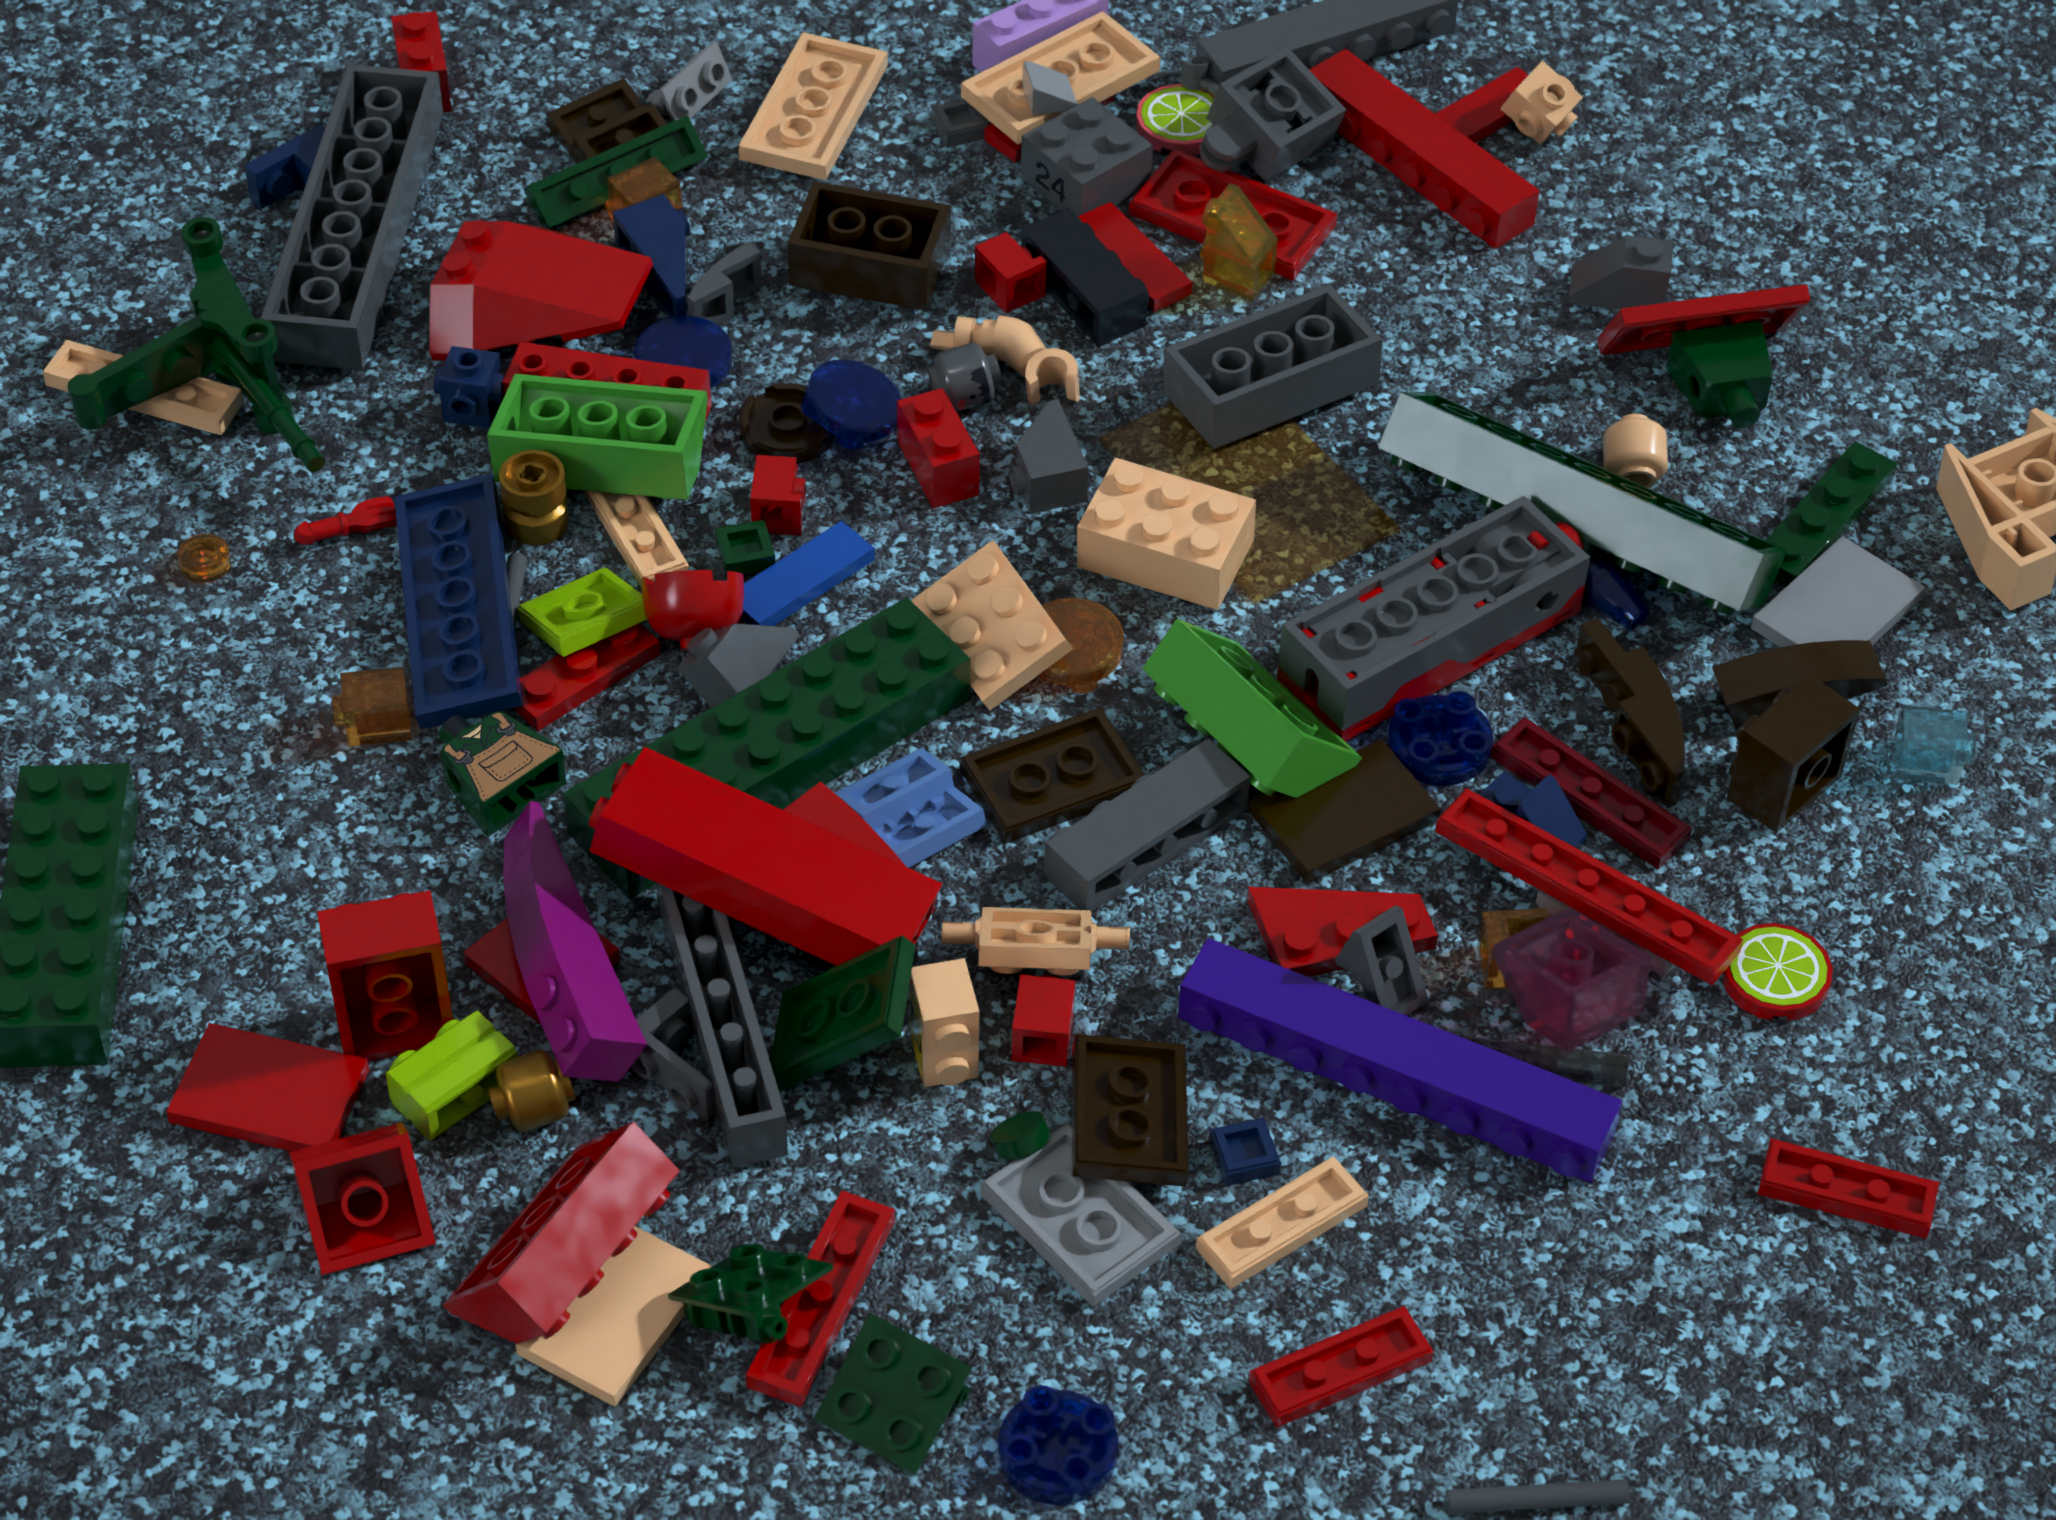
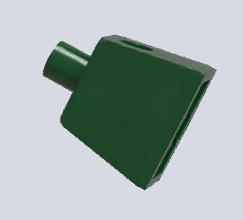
M1761 321L1672 333L1666 368L1698 416L1712 418L1729 415L1733 426L1736 428H1747L1755 424L1760 418V411L1767 405L1773 373Z

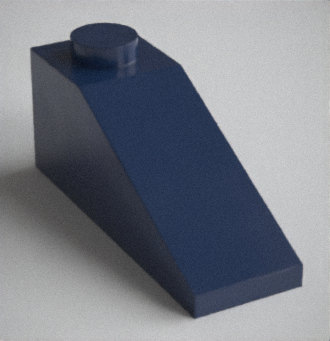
M664 194L614 211L615 247L651 257L654 265L643 286L678 334L687 331L686 237L690 235V226L686 215L681 209L676 210Z

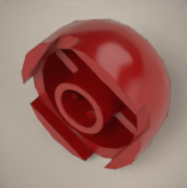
M712 570L654 574L655 581L646 576L641 578L645 615L652 629L663 638L680 641V650L689 651L687 649L688 643L702 630L711 628L714 631L732 624H738L742 616L744 577L741 573L727 571V581L713 580Z

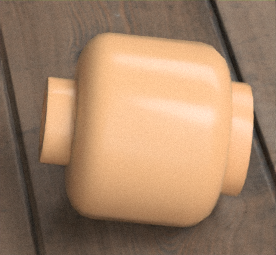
M1642 414L1623 416L1620 421L1609 426L1603 435L1604 469L1647 488L1652 487L1668 470V446L1665 429L1659 423L1650 420Z

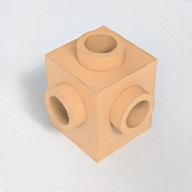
M1542 60L1514 90L1500 109L1515 122L1517 128L1523 134L1532 137L1541 145L1552 132L1560 138L1573 124L1578 116L1572 110L1581 101L1583 96L1575 90L1573 84L1566 77L1558 75Z

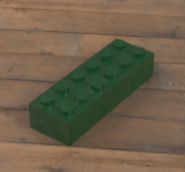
M129 763L20 766L0 902V1068L108 1065L139 806Z

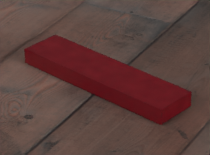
M1523 717L1492 745L1490 758L1533 787H1536L1546 776L1551 774L1557 780L1578 817L1657 870L1690 840L1692 827L1526 717Z

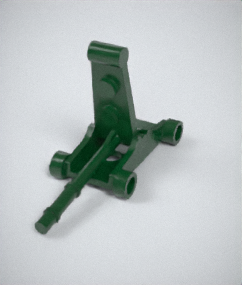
M198 217L188 221L182 227L181 234L185 251L192 258L197 277L196 285L189 294L191 303L195 308V317L90 375L80 374L70 379L67 388L79 426L86 430L100 428L105 424L108 417L213 371L217 379L231 382L242 389V393L253 405L256 424L261 431L272 434L280 433L291 447L294 457L300 459L308 471H319L323 468L325 459L316 448L314 440L307 436L295 421L291 399L286 394L281 393L272 356L278 348L273 324L265 319H254L219 253L224 244L219 223L210 217Z

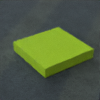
M605 567L516 607L521 623L563 657L647 620L642 594Z

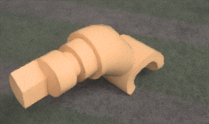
M999 315L997 320L984 319L982 324H977L976 318L958 316L954 331H933L930 343L932 349L948 350L969 343H977L982 347L985 355L995 354L997 361L1005 362L1021 376L1026 377L1027 399L1031 406L1040 401L1039 389L1049 384L1064 386L1066 388V397L1069 400L1078 402L1080 399L1078 363L1074 356L1062 349L1046 348L1032 326L1018 318Z

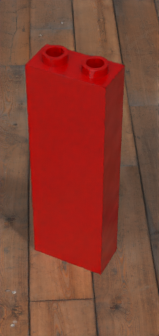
M645 746L633 765L626 762L623 763L611 788L613 795L610 799L603 796L599 799L588 823L589 827L595 829L589 852L836 966L901 935L916 945L930 920L943 884Z

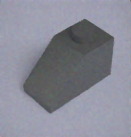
M1625 235L1579 260L1572 266L1568 303L1612 309L1665 303L1671 275L1674 241Z
M1059 399L1048 401L1016 444V465L1009 468L1012 490L1016 496H1023L1030 514L1087 502L1088 466Z
M732 624L714 631L711 628H706L695 635L688 643L687 649L689 653L677 669L705 702L713 708L769 676L800 635L791 627Z

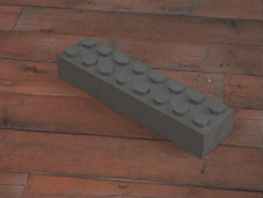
M347 64L260 318L271 322L275 329L278 348L272 355L274 362L353 370L364 369L443 118L438 72Z

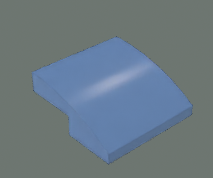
M924 748L904 756L835 793L873 828L908 868L987 826L983 808L954 787L951 769Z

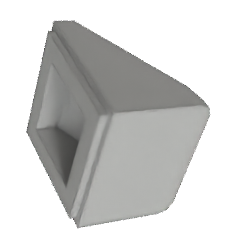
M1023 61L1022 87L1032 115L1064 112L1077 105L1066 74L1033 62Z

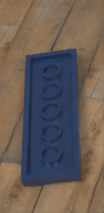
M492 473L394 496L414 710L420 729L443 725L449 718L455 715H461L463 718L468 719L523 706L498 491Z

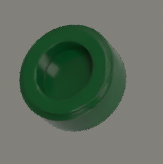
M1028 1111L1014 1115L1001 1122L993 1129L990 1138L1000 1158L1018 1160L1028 1157L1043 1148L1048 1142L1051 1133L1040 1112Z

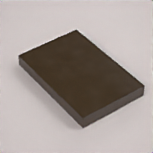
M1101 707L959 758V770L1005 844L1091 813L1099 803L1116 798L1130 789L1137 779L1145 775Z
M1382 739L1356 750L1362 757L1356 767L1298 798L1275 791L1273 796L1263 793L1250 799L1249 813L1306 883L1436 823V820L1440 817L1441 808Z
M1075 1034L1072 1045V1176L1186 1187L1189 1168L1185 1044Z

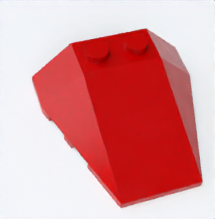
M464 221L430 284L429 354L432 361H446L451 346L489 351L514 344L518 347L520 342L534 344L533 340L561 335L564 342L623 329L654 265L652 259L645 255L538 226L509 221Z

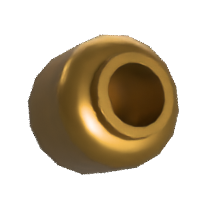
M543 1049L499 1064L496 1068L498 1085L488 1088L498 1120L510 1117L513 1126L521 1132H527L565 1118L569 1111L568 1102L576 1099L569 1077L563 1076L556 1058L553 1059L551 1054Z

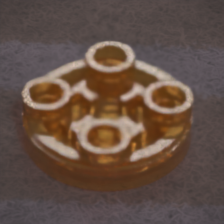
M1061 598L1042 604V607L1072 646L1073 650L1038 676L1055 684L1066 685L1077 693L1093 691L1097 687L1098 681L1112 673L1121 661L1124 633L1119 620L1106 607L1086 599Z

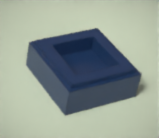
M1264 1118L1210 1129L1209 1143L1225 1186L1280 1174L1281 1162Z

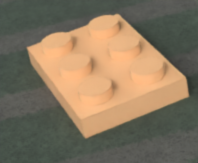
M994 540L990 541L911 600L971 658L970 685L989 710L995 708L1073 650L1072 646Z

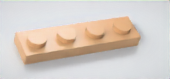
M66 340L43 370L46 386L69 392L67 386L70 379L80 374L90 375L123 357V355ZM198 377L129 409L222 435L244 404L242 389Z

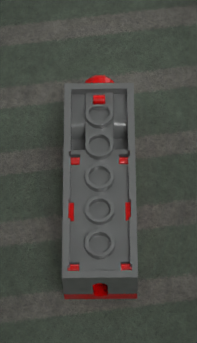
M1523 495L1282 624L1277 679L1346 742L1580 613L1590 556L1584 552L1582 538L1573 526L1560 521L1554 524Z

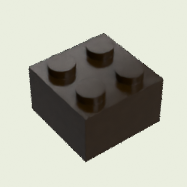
M1810 674L1795 687L1787 686L1783 688L1775 697L1769 709L1760 716L1753 714L1740 728L1737 735V740L1740 742L1738 753L1729 768V774L1732 778L1727 799L1773 832L1778 833L1842 777L1860 708Z

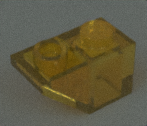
M1230 183L1218 199L1212 198L1209 201L1203 214L1202 222L1206 225V239L1200 251V259L1204 261L1203 281L1253 301L1275 274L1278 238L1240 187Z

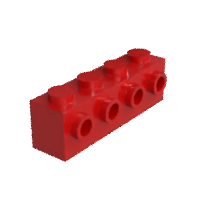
M527 342L519 343L503 380L504 394H506L514 374L707 391L705 422L712 407L709 370Z

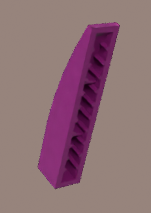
M530 801L504 838L503 861L506 913L515 955L523 980L563 1076L620 1082L647 1043L539 802Z

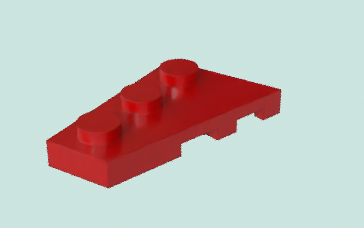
M1248 887L1247 901L1272 962L1307 977L1343 970L1344 968L1336 965L1335 959L1353 931L1395 905L1403 909L1415 953L1436 949L1438 934L1420 894Z

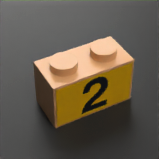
M965 958L912 967L909 984L910 1038L923 1087L941 1084L950 1086L962 1083L965 1080L978 1078L980 1011Z

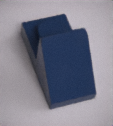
M320 124L244 165L250 200L263 209L298 189L304 192L326 127Z
M1504 771L1479 794L1577 849L1586 841V831L1557 780L1551 774L1546 776L1536 787L1530 789Z

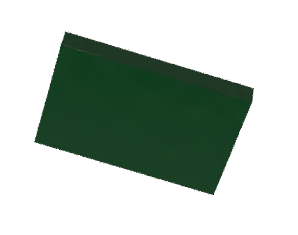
M901 935L782 993L770 1064L780 1092L901 1036L916 946L914 943Z

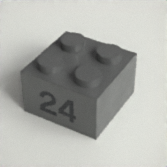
M1091 97L1022 135L1021 178L1061 211L1070 208L1078 217L1108 202H1111L1116 207L1134 197L1151 177L1153 144Z

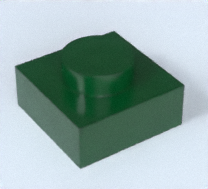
M765 520L715 528L716 545L726 578L727 571L747 575L762 572L776 563L775 553Z

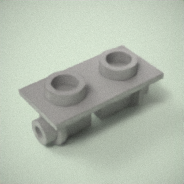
M712 41L700 53L693 54L689 59V63L662 88L654 90L649 94L648 102H652L660 115L670 116L672 122L687 115L691 119L733 80L717 41Z

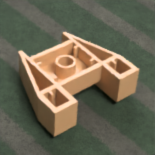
M2035 408L2030 410L2025 436L1967 459L1951 443L1945 445L1936 485V491L1979 580L2010 611L2051 594L2056 575V544L2049 538L2056 535V418Z

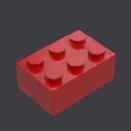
M431 890L412 894L402 893L390 898L359 904H344L336 908L317 911L344 1054L373 1061L399 1056L408 1050L418 1051L435 1039L437 1032L444 1024L453 1020L442 943Z

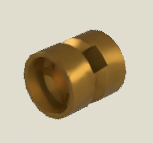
M534 449L511 455L502 463L499 470L504 522L507 533L512 539L522 544L533 546L548 544L559 539L566 532L569 525L563 464L556 456L547 451Z

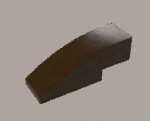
M1868 640L1810 642L1779 647L1746 655L1712 667L1735 729L1742 727L1744 722L1753 714L1758 716L1763 714L1771 707L1775 697L1783 688L1787 686L1795 687L1809 674L1847 700L1888 685L1873 646Z

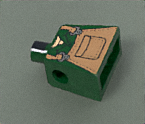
M493 712L474 726L461 715H455L449 718L440 729L439 738L445 743L440 752L444 779L447 786L487 837L519 817L530 801L541 802L567 784L563 749L503 712Z

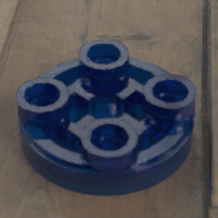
M674 316L659 320L647 327L640 334L635 344V359L709 370L710 389L718 385L727 376L732 366V347L727 333L714 322L700 317Z
M832 360L819 365L812 372L805 389L801 409L806 416L815 419L823 428L836 435L838 442L842 446L851 450H859L864 447L866 442L881 440L894 431L897 426V400H901L902 397L894 383L877 369L857 361Z
M1454 691L1447 696L1427 695L1416 699L1406 698L1399 701L1395 706L1394 715L1389 724L1387 745L1416 780L1431 785H1456L1471 780L1486 767L1491 756L1493 731L1487 718L1476 708L1474 697L1466 692Z
M1044 1385L1034 1386L1027 1390L1023 1400L1009 1411L1000 1428L998 1457L1003 1474L1018 1492L1040 1503L1069 1505L1084 1501L1103 1489L1111 1479L1117 1465L1119 1439L1113 1412L1108 1406L1097 1403L1080 1393L1067 1390H1053Z

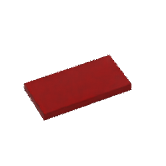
M1176 149L1172 150L1129 202V215L1291 280L1297 277L1336 227L1338 214L1229 170L1225 172L1213 170L1203 160Z
M1803 284L1621 308L1597 338L1599 353L1605 356L1670 347L1673 332L1761 321L1764 334L1782 332L1811 300L1808 285Z

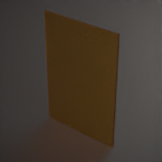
M1170 403L1099 437V440L1116 458L1256 499L1254 541L1233 580L1254 604L1400 532V527L1292 419L1213 449L1177 407Z

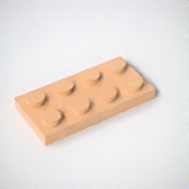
M1101 11L961 82V97L1016 144L1022 143L1023 134L1064 113L1032 115L1022 87L1023 61L1033 62L1066 74L1078 105L1091 97L1101 102L1159 72L1160 56L1104 11Z
M802 32L738 146L739 160L826 180L888 66V52Z

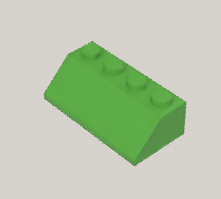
M514 374L487 434L495 482H500L499 470L501 465L511 455L535 449L547 451L561 461L564 467L567 490H588L618 495L630 494L688 500L700 469L707 391Z
M1176 619L1142 668L1157 683L1153 688L1154 691L1167 702L1175 706L1180 705L1186 710L1185 721L1202 734L1207 736L1211 734L1218 741L1216 746L1237 765L1240 766L1242 764L1250 772V783L1267 795L1273 796L1275 791L1298 798L1356 767L1362 759L1355 750L1237 641Z

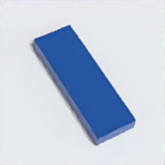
M841 520L745 582L743 613L740 619L748 625L775 626L874 561L875 548Z

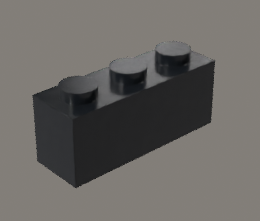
M1070 208L1021 228V246L1026 247L1030 251L1033 259L1042 256L1046 260V291L1097 347L1146 327L1149 293L1141 279L1135 278L1122 265L1118 255L1114 251L1108 250L1095 236L1091 226L1088 223H1083Z

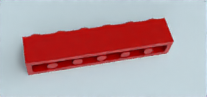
M1347 49L1309 69L1346 109L1337 132L1344 139L1349 140L1369 155L1375 162L1381 164L1400 178L1407 186L1413 188L1435 204L1438 209L1447 213L1466 227L1473 235L1482 239L1492 248L1497 249L1534 226L1539 189Z

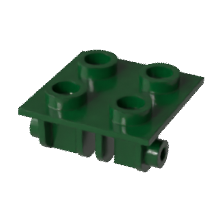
M745 1244L732 1249L729 1257L711 1268L692 1274L690 1281L669 1293L668 1298L669 1300L686 1303L685 1315L692 1325L697 1328L710 1329L722 1334H732L740 1338L747 1337L761 1343L771 1344L776 1340L782 1339L787 1331V1321L781 1314L780 1303L834 1268L832 1263L809 1259L802 1253L785 1254L766 1250L760 1244Z
M870 1313L813 1419L916 1475L952 1406L961 1408L966 1402L970 1393V1387L965 1385V1382L973 1367Z

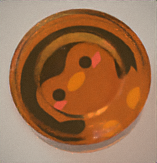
M213 534L195 535L185 540L178 549L177 556L180 571L190 581L197 583L213 582L223 577L230 569L231 558L227 543L219 536Z

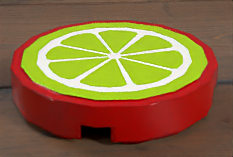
M1777 923L1752 925L1736 934L1743 939L1741 952L1723 972L1722 982L1726 993L1741 1009L1758 1018L1773 1020L1774 1016H1788L1787 1021L1802 1019L1819 1009L1828 996L1833 967L1827 951L1813 936L1796 927Z

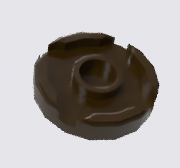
M796 383L774 384L765 387V393L758 395L756 398L753 394L745 400L739 411L740 439L747 450L755 456L796 457L797 464L817 458L830 448L836 436L835 408L831 402L828 404V402L822 399V393L812 387Z

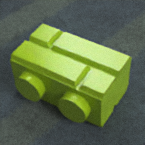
M477 1010L461 1021L454 1019L447 1022L437 1032L434 1040L418 1051L408 1050L403 1052L393 1061L390 1070L385 1072L390 1100L429 1141L433 1140L491 1099L488 1088L498 1085L496 1068L502 1062L518 1057V1052L515 1046L499 1030L496 1031L494 1026Z

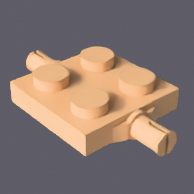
M983 907L982 917L975 920V922L942 921V944L975 945L979 950L978 966L990 967L991 970L998 973H1017L1022 971L1023 968H1046V971L1051 974L1072 975L1079 970H1090V955L1096 951V948L1129 950L1130 926H1097L1091 920L1092 910Z

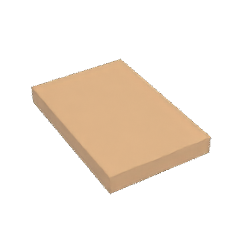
M634 1226V1229L638 1234L634 1241L615 1257L610 1256L600 1268L604 1272L602 1280L588 1294L574 1299L566 1309L571 1314L569 1320L556 1334L548 1339L539 1336L520 1344L515 1343L517 1355L614 1407L617 1406L685 1316L686 1303L669 1300L668 1294L690 1281V1276L695 1272L712 1267Z

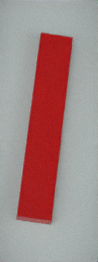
M1465 788L1436 820V833L1710 985L1717 981L1741 952L1742 938L1468 788Z

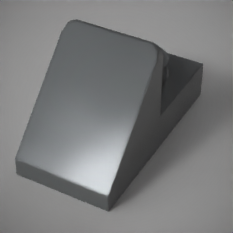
M1395 905L1353 931L1337 955L1335 963L1344 969L1360 975L1368 1001L1404 1015L1410 1014L1429 1001L1401 907Z

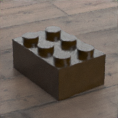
M813 181L787 243L789 286L927 311L951 248V205Z

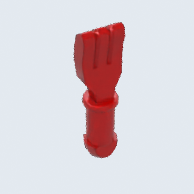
M389 496L368 499L358 503L349 514L344 515L342 512H338L333 517L310 523L307 521L302 522L294 530V539L302 545L309 546L313 545L316 541L335 536H348L349 532L367 533L378 529L396 527V510L393 500Z

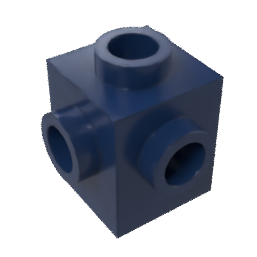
M451 346L445 364L437 366L433 381L434 393L440 394L444 422L490 429L505 396L503 380L506 374L501 373L499 353Z

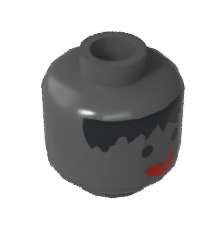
M969 343L941 351L934 357V366L927 368L932 390L943 388L956 412L990 403L995 395L994 384L1002 382L995 354L985 356L982 347L977 343Z

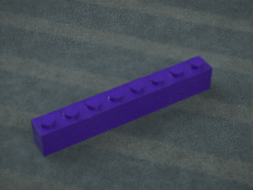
M1207 938L1180 985L1178 1018L1188 1022L1198 1030L1214 1032L1239 1042L1248 1050L1264 1052L1289 1062L1301 1071L1314 1072L1341 1083L1351 1091L1369 1094L1394 1104L1401 1111L1419 1114L1446 1125L1456 1133L1469 1134L1499 1146L1506 1153L1516 1156L1521 1155L1549 1166L1561 1175L1576 1177L1592 1183L1616 1133L1623 1100L1213 939Z

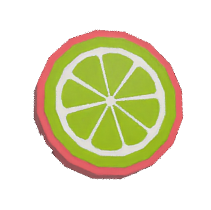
M1182 84L1161 86L1147 93L1139 102L1136 114V129L1142 137L1153 144L1154 150L1161 152L1163 147L1169 150L1176 149L1191 156L1199 155V148L1206 130L1213 126L1207 119V115L1215 96L1204 89H1188Z

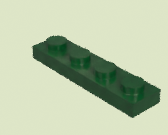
M687 115L534 182L523 190L542 228L550 230L703 162L708 158V155Z
M1854 441L1766 539V541L1788 550L1775 581L1788 586L1830 548L1891 481L1896 471L1897 462Z

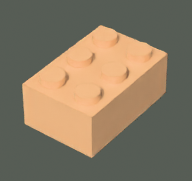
M1115 457L1077 526V567L1218 610L1254 541L1256 499Z

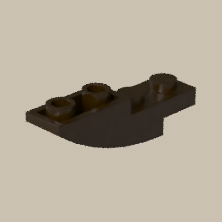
M1599 618L1581 624L1577 646L1574 650L1575 664L1579 672L1583 676L1589 677L1601 692L1607 708L1612 712H1616L1611 729L1614 746L1619 753L1626 755L1639 771L1641 780L1649 791H1654L1667 808L1676 805L1684 772L1685 746L1678 708L1667 682L1644 646L1625 652Z

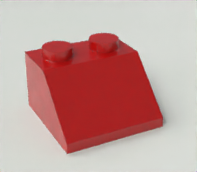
M402 1122L289 1152L303 1211L322 1275L436 1244L409 1133Z

